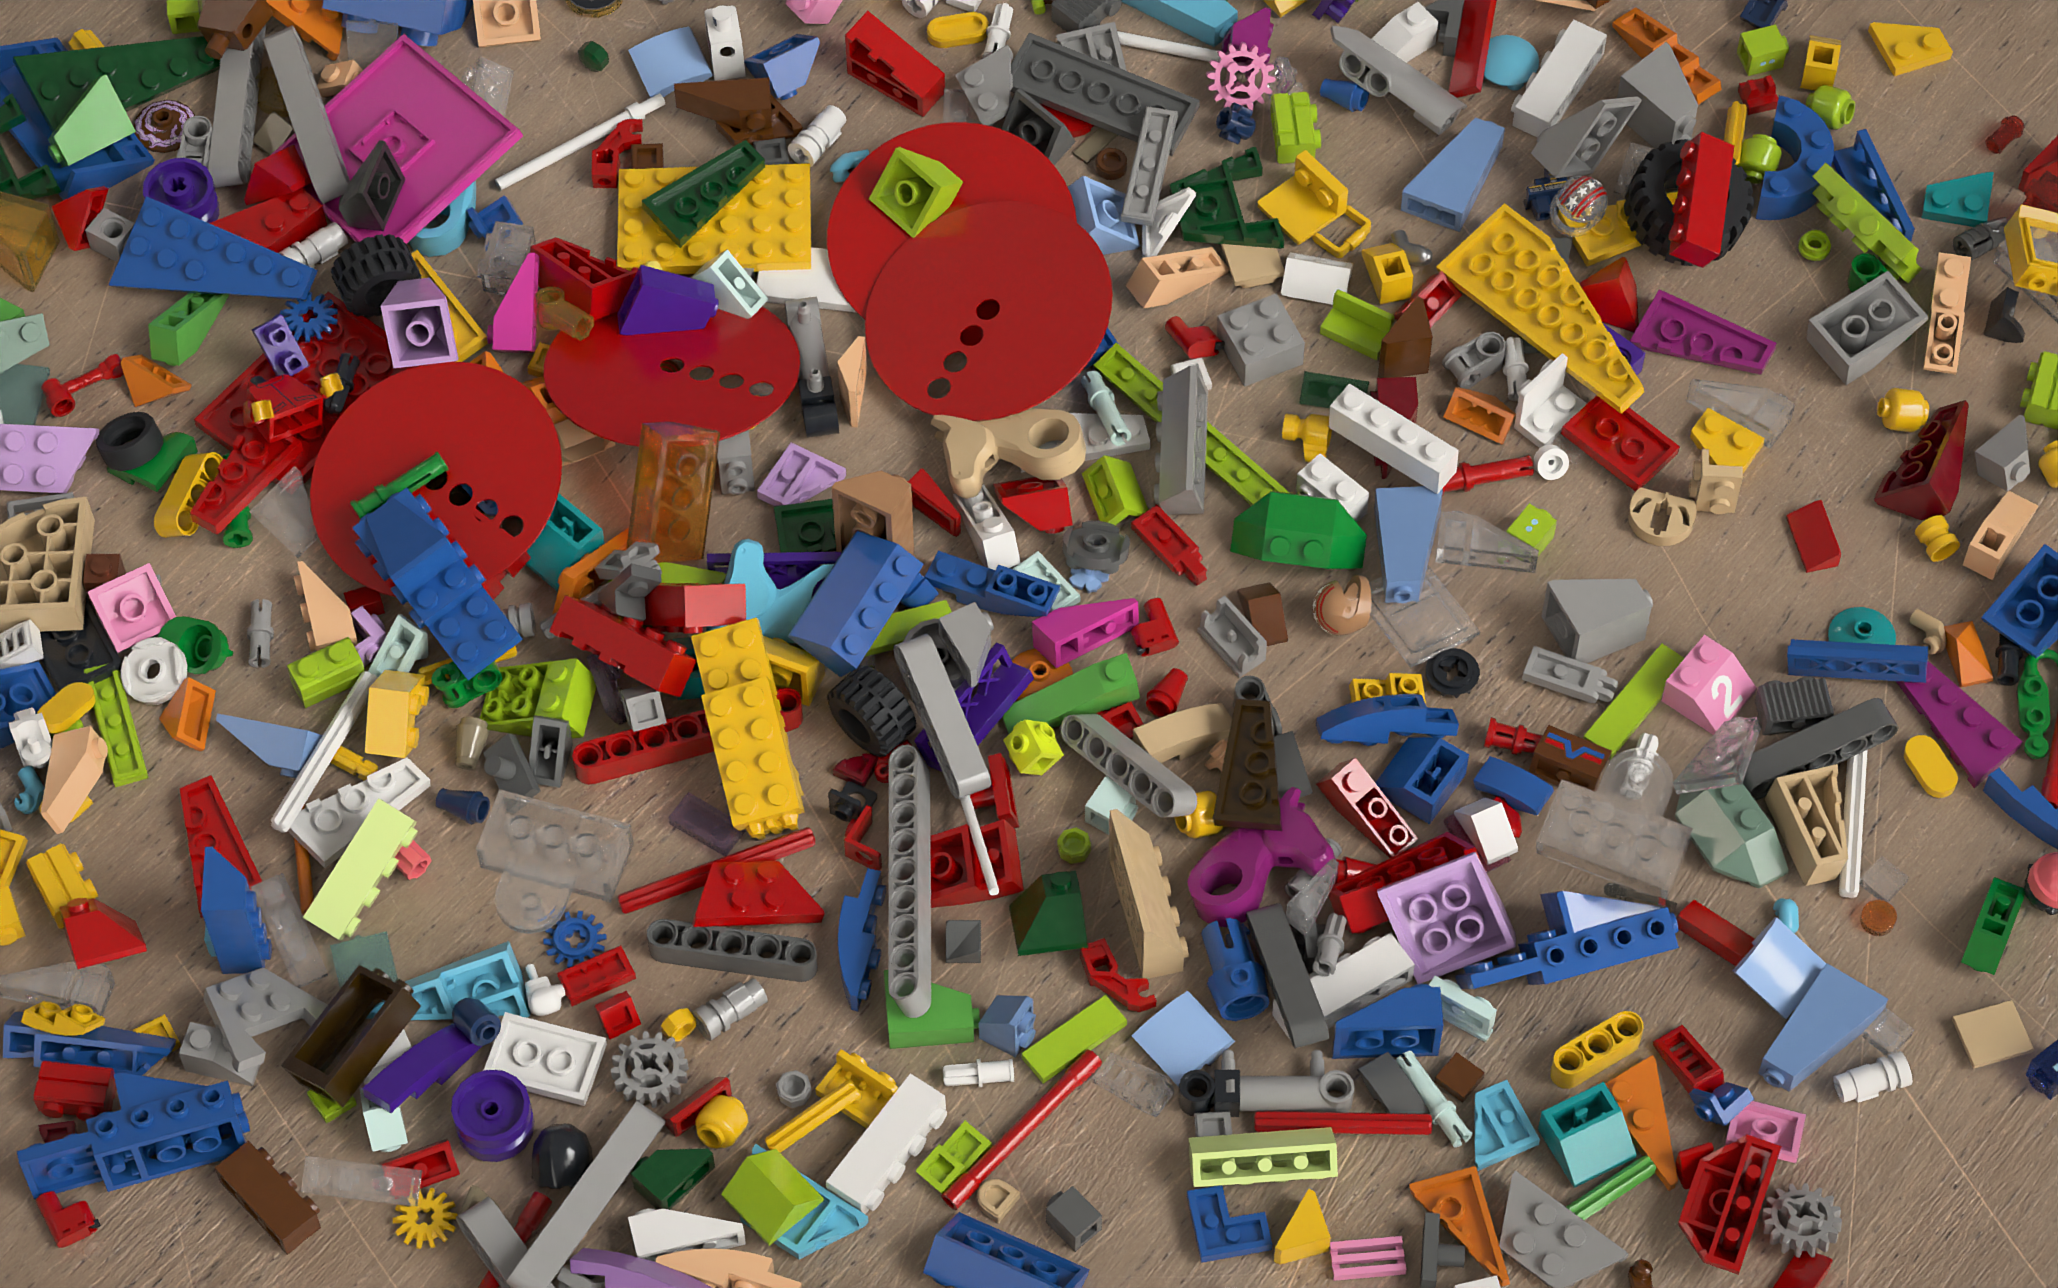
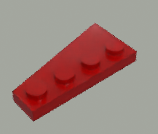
M212 775L179 788L200 917L203 918L201 903L205 847H213L246 877L250 891H255L256 894L265 891L264 883Z

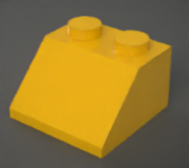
M763 636L776 690L782 688L794 689L800 694L802 704L810 706L825 676V665L806 650L791 646L783 639H771Z

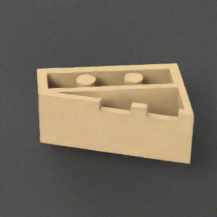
M1838 764L1777 777L1765 797L1766 804L1805 886L1835 880L1848 860L1844 820H1841L1840 812L1841 792H1838L1837 785Z

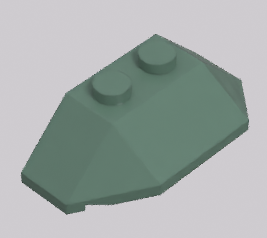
M1712 764L1684 778L1675 818L1713 871L1736 880L1748 882L1756 888H1761L1788 874L1789 869L1774 826L1735 773Z

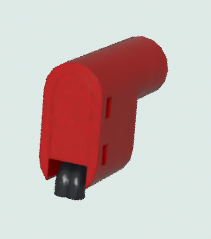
M1178 316L1171 317L1165 324V330L1192 359L1215 356L1220 353L1218 350L1224 349L1225 342L1221 341L1208 326L1189 328Z
M1153 598L1148 600L1143 607L1149 621L1138 624L1131 629V634L1137 647V656L1142 655L1143 657L1173 649L1179 644L1178 637L1162 599Z
M54 1191L43 1193L36 1199V1204L59 1248L67 1247L90 1236L101 1226L99 1220L95 1219L86 1201H79L63 1208Z

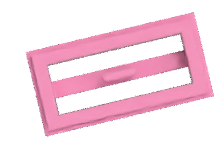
M1402 1236L1330 1242L1329 1249L1333 1280L1406 1275L1407 1269L1404 1261ZM1395 1249V1250H1391V1251H1379V1252H1367V1253H1356V1254L1338 1255V1254H1342V1253H1353V1252H1365V1251H1377V1250ZM1386 1260H1396L1397 1264L1340 1268L1339 1266L1340 1264H1364Z

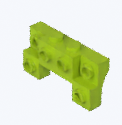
M1825 162L1812 176L1820 184L1812 193L1819 200L1816 206L1842 232L1848 228L1855 235L1851 241L1864 253L1870 249L1886 263L1884 267L1896 280L1901 277L1909 284L1922 270L1916 262L1919 249Z

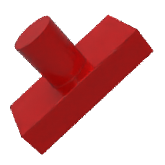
M1001 753L988 756L992 784L990 788L970 794L974 810L996 805L999 820L1005 819L1014 829L1019 828L1010 767Z

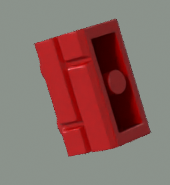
M43 1061L33 1095L34 1102L38 1111H41L47 1117L61 1118L63 1114L76 1115L78 1119L86 1122V1119L96 1117L103 1112L112 1111L113 1099L117 1090L114 1079L115 1072L113 1068Z

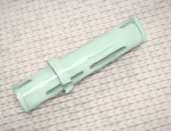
M1087 372L1091 382L1084 375L1081 379V384L1088 393V403L1097 411L1110 436L1111 442L1116 446L1125 445L1122 434L1129 442L1131 432L1114 403L1112 390L1105 386L1099 372Z
M1412 1051L1403 1053L1408 1065L1400 1055L1395 1061L1424 1101L1432 1116L1433 1124H1439L1453 1147L1462 1145L1460 1136L1466 1143L1472 1137V1132L1468 1130L1455 1112L1456 1106L1454 1103L1446 1100Z

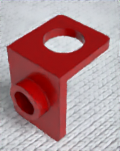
M866 805L858 819H852L846 828V838L844 839L845 857L870 869L881 871V853L860 843L873 822L872 807ZM859 852L868 855L872 860L863 857Z

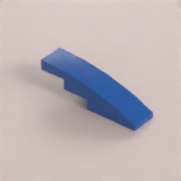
M2000 768L1990 773L1983 792L2016 822L2058 850V809H2055L2033 785L2022 792Z

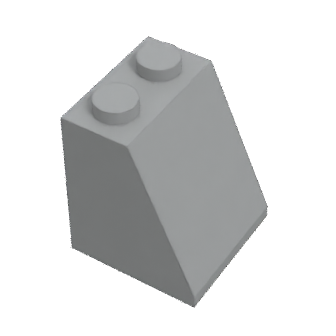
M1665 42L1621 75L1617 98L1638 96L1642 100L1626 124L1655 149L1660 144L1672 142L1674 145L1676 140H1692L1698 103L1671 46Z
M1636 579L1551 580L1547 582L1541 617L1566 657L1590 663L1645 640L1653 601L1649 592L1646 589L1642 590Z

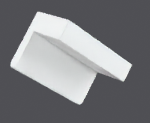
M1290 252L1286 260L1281 294L1283 296L1333 305V297L1337 289L1347 293L1353 263Z

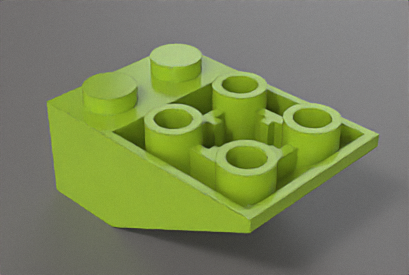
M577 658L498 667L502 675V681L496 689L486 693L480 719L488 723L487 730L532 737L533 719L535 715L568 720L572 739L584 737L598 678Z

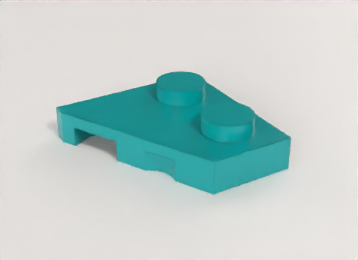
M1985 172L1927 185L1921 218L1970 227L1987 222L1994 172Z

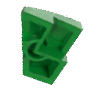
M171 432L163 436V445L158 454L144 465L126 471H116L107 467V471L131 485L136 481L158 492L172 473L176 474L184 457L198 452L194 437L181 432Z

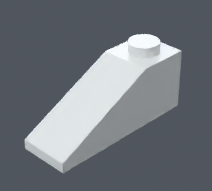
M1416 2L1394 16L1372 40L1407 63L1436 44L1438 21L1419 2Z
M643 1209L637 1212L635 1216L628 1217L636 1256L654 1262L657 1256L678 1251L713 1248L729 1249L746 1244L742 1223L669 1209Z

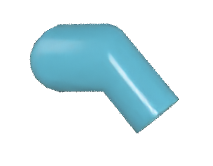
M869 150L842 154L830 166V172L833 173V181L836 183L846 181L849 176L848 169L855 168L869 155Z
M26 766L18 772V777L25 787V791L19 794L20 799L15 798L14 805L22 813L30 814L38 809L43 799L45 787L34 768Z
M1778 899L1773 906V910L1776 911L1775 915L1795 934L1799 929L1798 906L1791 899Z

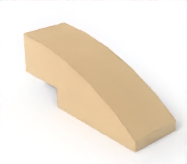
M1222 703L1193 707L1158 718L1133 729V742L1160 763L1175 756L1180 761L1216 744L1222 739L1228 738L1232 718Z

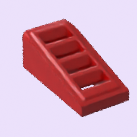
M921 468L907 481L911 484L912 506L951 535L959 536L961 534V515L929 474Z
M1683 1025L1653 1041V1046L1688 1094L1694 1088L1713 1093L1717 1087L1725 1083L1722 1068ZM1681 1042L1685 1043L1684 1046L1678 1048L1677 1050L1673 1052L1670 1051V1049L1676 1046L1677 1044ZM1690 1053L1693 1054L1692 1056L1688 1057L1682 1062L1679 1061L1680 1059L1689 1055ZM1701 1065L1700 1068L1694 1070V1071L1691 1072V1073L1689 1072L1691 1069L1695 1068L1696 1066Z

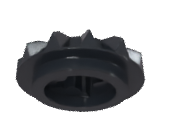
M1445 648L1435 652L1429 658L1425 669V678L1430 683L1431 690L1436 689L1441 693L1442 697L1446 694L1454 695L1456 699L1461 694H1470L1473 687L1478 684L1480 669L1476 659L1468 652L1458 648ZM1456 664L1458 676H1455L1453 680L1447 681L1446 672H1450L1452 668L1454 669Z

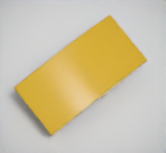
M1389 673L1385 680L1352 679L1349 684L1351 703L1367 698L1398 694H1419L1423 696L1425 701L1421 674Z
M42 1001L24 1010L21 1023L51 1034L75 1036L86 1034L104 1025L106 1018L94 1013L86 1005L76 1003L62 1010L56 1003Z

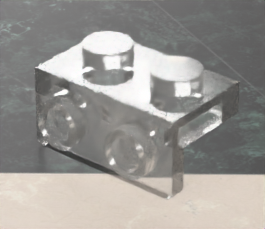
M480 56L472 66L468 65L461 81L505 117L514 70Z

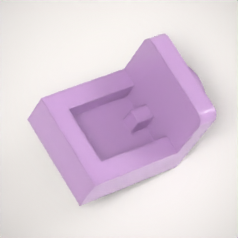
M361 606L353 611L351 615L355 630L363 639L362 642L355 646V649L365 667L369 663H373L386 638V633L379 617L376 614L370 616L364 607Z

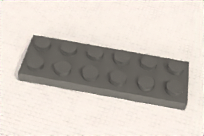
M1028 33L1011 63L1013 88L1010 92L1015 93L1016 90L1022 89L1037 103L1137 143L1146 106L1178 111L1177 123L1169 153L1170 156H1173L1200 107V100L1032 33Z

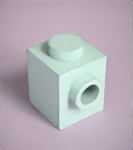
M1106 775L1085 805V822L1109 835L1110 810L1118 809L1130 820H1133L1137 813L1138 805H1136V798Z

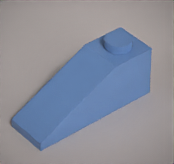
M217 714L216 718L217 722L270 766L280 768V775L295 779L323 736L308 730Z

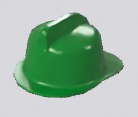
M186 616L175 617L161 628L158 636L176 644L185 655L188 665L187 672L206 674L209 671H214L222 666L227 657L233 656V651L229 649L225 634L215 624L206 620Z

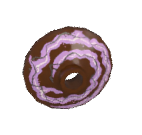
M163 100L154 102L143 108L136 116L133 126L136 130L135 135L144 147L152 152L167 153L177 151L181 144L183 125L188 118L195 116V114L187 105L179 101Z

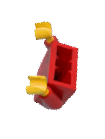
M332 373L320 378L321 383L316 386L303 384L290 375L285 374L267 381L259 375L253 377L248 382L247 401L243 404L244 425L247 428L256 427L270 444L322 424L323 400L332 396L334 392L344 389L339 374Z

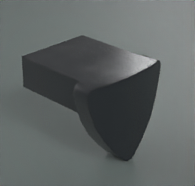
M2007 287L1991 301L1984 330L1985 336L2004 342H2024V329L2014 318L2018 291Z

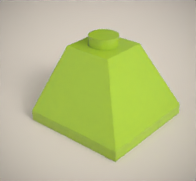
M898 147L890 158L869 200L914 238L950 207L963 181L941 162Z

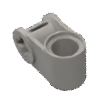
M198 115L190 117L185 121L177 158L196 160L208 169L213 129L209 119Z
M1496 332L1483 333L1479 337L1447 353L1442 360V365L1445 369L1451 370L1458 379L1457 384L1460 388L1469 389L1482 379L1502 369L1505 359V340ZM1491 351L1494 352V354H1488L1485 352Z

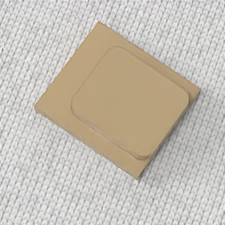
M1221 244L1235 286L1250 288L1274 283L1277 278L1284 277L1285 270L1277 248Z
M2012 1000L1956 1015L1952 1018L1973 1069L2034 1051Z

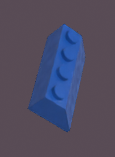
M860 531L855 532L788 634V637L839 677L857 669L924 564L897 543Z
M205 847L201 912L222 974H242L265 968V960H271L272 944L271 939H267L266 923H262L261 908L256 907V892L250 891L246 877L213 847Z
M959 1212L935 1235L923 1273L931 1276L938 1284L954 1286L956 1288H1082L1090 1269Z

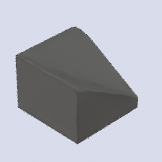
M981 920L946 921V963H981Z

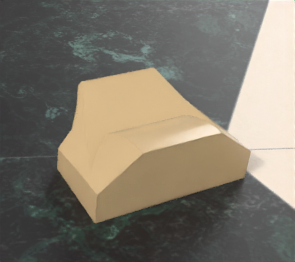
M569 419L554 425L562 452V467L615 446V442L589 433Z

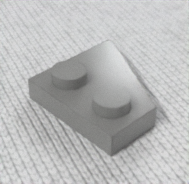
M1115 22L1056 35L1058 44L1127 71Z
M1008 44L955 74L983 125L989 126L1007 116L1012 103L1010 91L1013 88V76L1011 74L1013 53Z

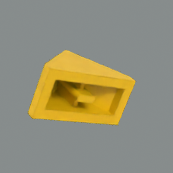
M1308 1188L1279 1239L1274 1252V1262L1281 1265L1329 1252L1331 1237L1315 1191Z

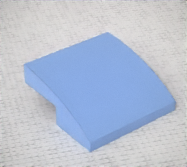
M689 26L662 33L628 50L650 97L659 93L665 97L674 91V83L704 82L713 76Z
M1774 917L1752 942L1754 947L1732 971L1782 1018L1787 1019L1799 1005L1826 963L1777 917Z
M1186 991L1167 1004L1131 1035L1178 1087L1184 1074L1192 1070H1200L1205 1064L1210 1066L1222 1055L1224 1050H1227L1235 1042L1189 991Z

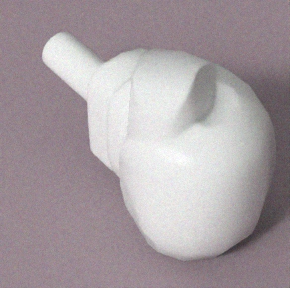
M528 964L525 968L530 980L525 983V989L531 1013L536 1016H545L560 1010L561 998L566 995L563 985H551L546 976L539 978L534 965Z

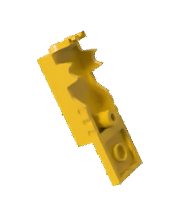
M752 618L691 636L705 694L701 695L733 827L738 831L746 830L751 838L756 837L758 840L766 839L765 835L770 832L775 835L781 834L785 828H790L792 831L798 830V814L805 813L801 799L804 793L799 782V773L792 763L788 736L784 730L786 726L784 718L780 713L782 710L780 702L776 697L777 690L759 620Z

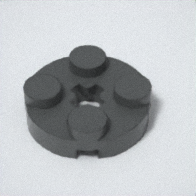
M1086 521L1082 522V528L1073 530V526L1065 531L1062 552L1066 557V564L1070 568L1100 570L1105 574H1113L1118 572L1119 565L1123 564L1129 556L1130 539L1127 534L1125 538L1119 534V527L1111 523Z

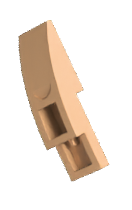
M1938 253L1934 283L1930 296L1923 370L1954 375L1957 373L1971 257Z
M714 1248L692 1249L657 1256L655 1261L690 1275L712 1288H802L801 1282L774 1274L772 1258L749 1252Z

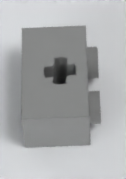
M749 430L717 441L722 494L731 493L739 495L748 491H755Z

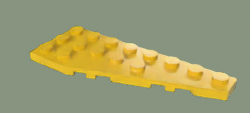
M1505 203L1436 266L1437 271H1443L1456 288L1550 360L1554 361L1562 353L1567 356L1566 372L1622 414L1644 393L1642 383L1625 356L1620 352L1610 332L1603 325L1600 316L1580 284L1576 282L1568 265L1559 255L1551 238Z

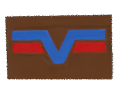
M1548 725L1533 753L1529 772L1543 781L1592 800L1596 793L1601 773L1611 756L1612 750Z

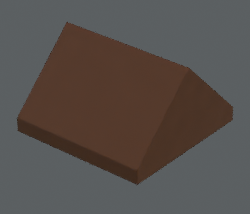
M1417 296L1382 339L1378 368L1379 378L1406 377L1428 373L1433 336L1424 301L1421 297Z

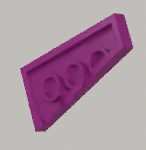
M1660 289L1630 339L1632 344L1642 350L1760 375L1773 355L1777 344Z
M1929 661L1927 663L1926 683L1896 681L1918 713L1923 714L1929 721L1931 730L1937 739L1941 738L1951 751L1950 756L1957 766H1962L1968 775V781L1974 789L2021 747L2022 741Z

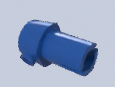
M1226 918L1229 934L1225 935V940L1228 948L1225 947L1218 921L1208 924L1201 933L1213 972L1208 979L1207 986L1221 1017L1230 1021H1239L1262 1013L1268 1007L1270 1001L1264 968L1255 962L1247 937L1250 934V930L1237 919Z

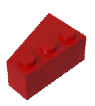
M868 10L845 34L847 73L922 117L944 95L945 73Z

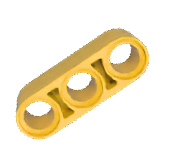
M218 453L191 454L184 457L154 517L155 530L161 537L190 536L196 532L199 525L192 522L190 511L208 482L214 481L218 474L217 468L223 460Z
M1622 1011L1561 1046L1554 1054L1550 1070V1077L1553 1083L1560 1088L1571 1089L1635 1052L1639 1047L1644 1029L1641 1017L1632 1011ZM1619 1030H1629L1633 1035L1624 1036L1619 1033ZM1597 1046L1602 1048L1605 1052L1595 1053L1592 1052L1589 1048ZM1564 1063L1571 1064L1575 1069L1572 1071L1565 1070L1560 1065Z

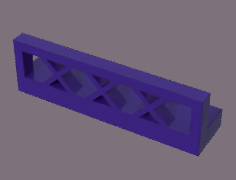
M841 552L764 553L763 565L776 588L780 590L819 568L820 564H835ZM732 553L707 554V570L727 574L728 567L715 566H729ZM825 578L817 582L813 588L811 598H813Z
M997 642L988 652L975 696L971 699L974 687L971 688L966 679L955 691L977 746L1034 679L1031 671L1013 663L1004 645ZM999 659L1001 665L991 675L993 665ZM923 729L914 739V742L927 766L942 772L934 750L928 744L929 738L926 731Z

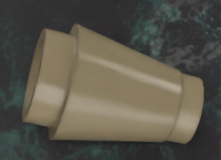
M463 717L460 724L456 725L455 765L458 768L465 770L476 769V764L490 733L487 730L488 723L475 717Z

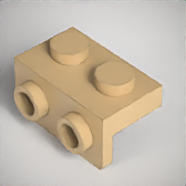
M1702 449L1700 459L1693 462V478L1689 480V498H1694L1697 511L1712 512L1714 514L1735 513L1743 480V466L1709 465V449Z

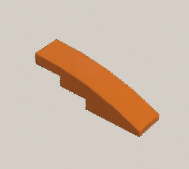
M1635 7L1612 22V27L1642 59L1667 42L1674 52L1698 105L1722 90L1721 80L1700 67L1697 55L1678 44L1677 33Z

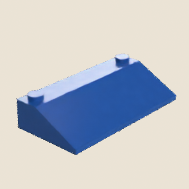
M58 38L0 46V107L5 104L3 99L13 93L27 121L10 129L9 132L38 168L46 164L50 167L62 191L58 194L63 200L86 189L101 186L110 188L154 164L155 159L134 133L69 166L62 168L60 162L56 164L48 151V146H50L48 138L52 131L13 63V57L68 50Z

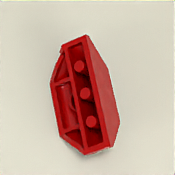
M1746 1134L1737 1139L1736 1142L1726 1145L1699 1160L1678 1221V1226L1703 1263L1739 1275L1782 1146Z

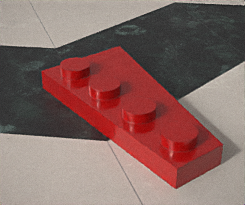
M256 427L246 428L244 433L238 435L233 442V450L227 460L223 459L218 466V474L214 481L208 482L190 511L192 522L218 535L303 451L302 441L289 436L269 444Z

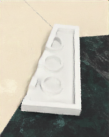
M402 759L368 775L367 780L354 786L349 784L338 789L337 794L322 801L318 798L307 803L306 808L300 810L288 832L326 868L343 855L378 798L400 810L430 787V779L410 759Z

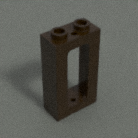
M359 965L281 1066L300 1085L344 1107L421 1007L412 997L414 990L398 978L393 982L379 968L375 967L371 971ZM384 1002L329 1075L325 1074L326 1069L378 1003Z

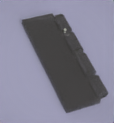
M1607 883L1604 886V893L1618 900L1629 902L1636 900L1675 910L1677 907L1676 902L1639 893L1635 889L1620 884Z

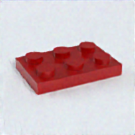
M1597 395L1563 425L1561 434L1635 492L1647 484L1678 454L1680 449L1679 445L1630 407L1621 414Z

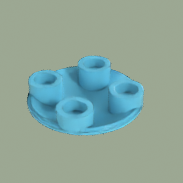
M1500 35L1491 38L1483 79H1487L1497 85L1507 86L1510 90L1521 89L1533 72L1536 73L1538 70L1539 56L1536 49L1528 41L1513 35Z

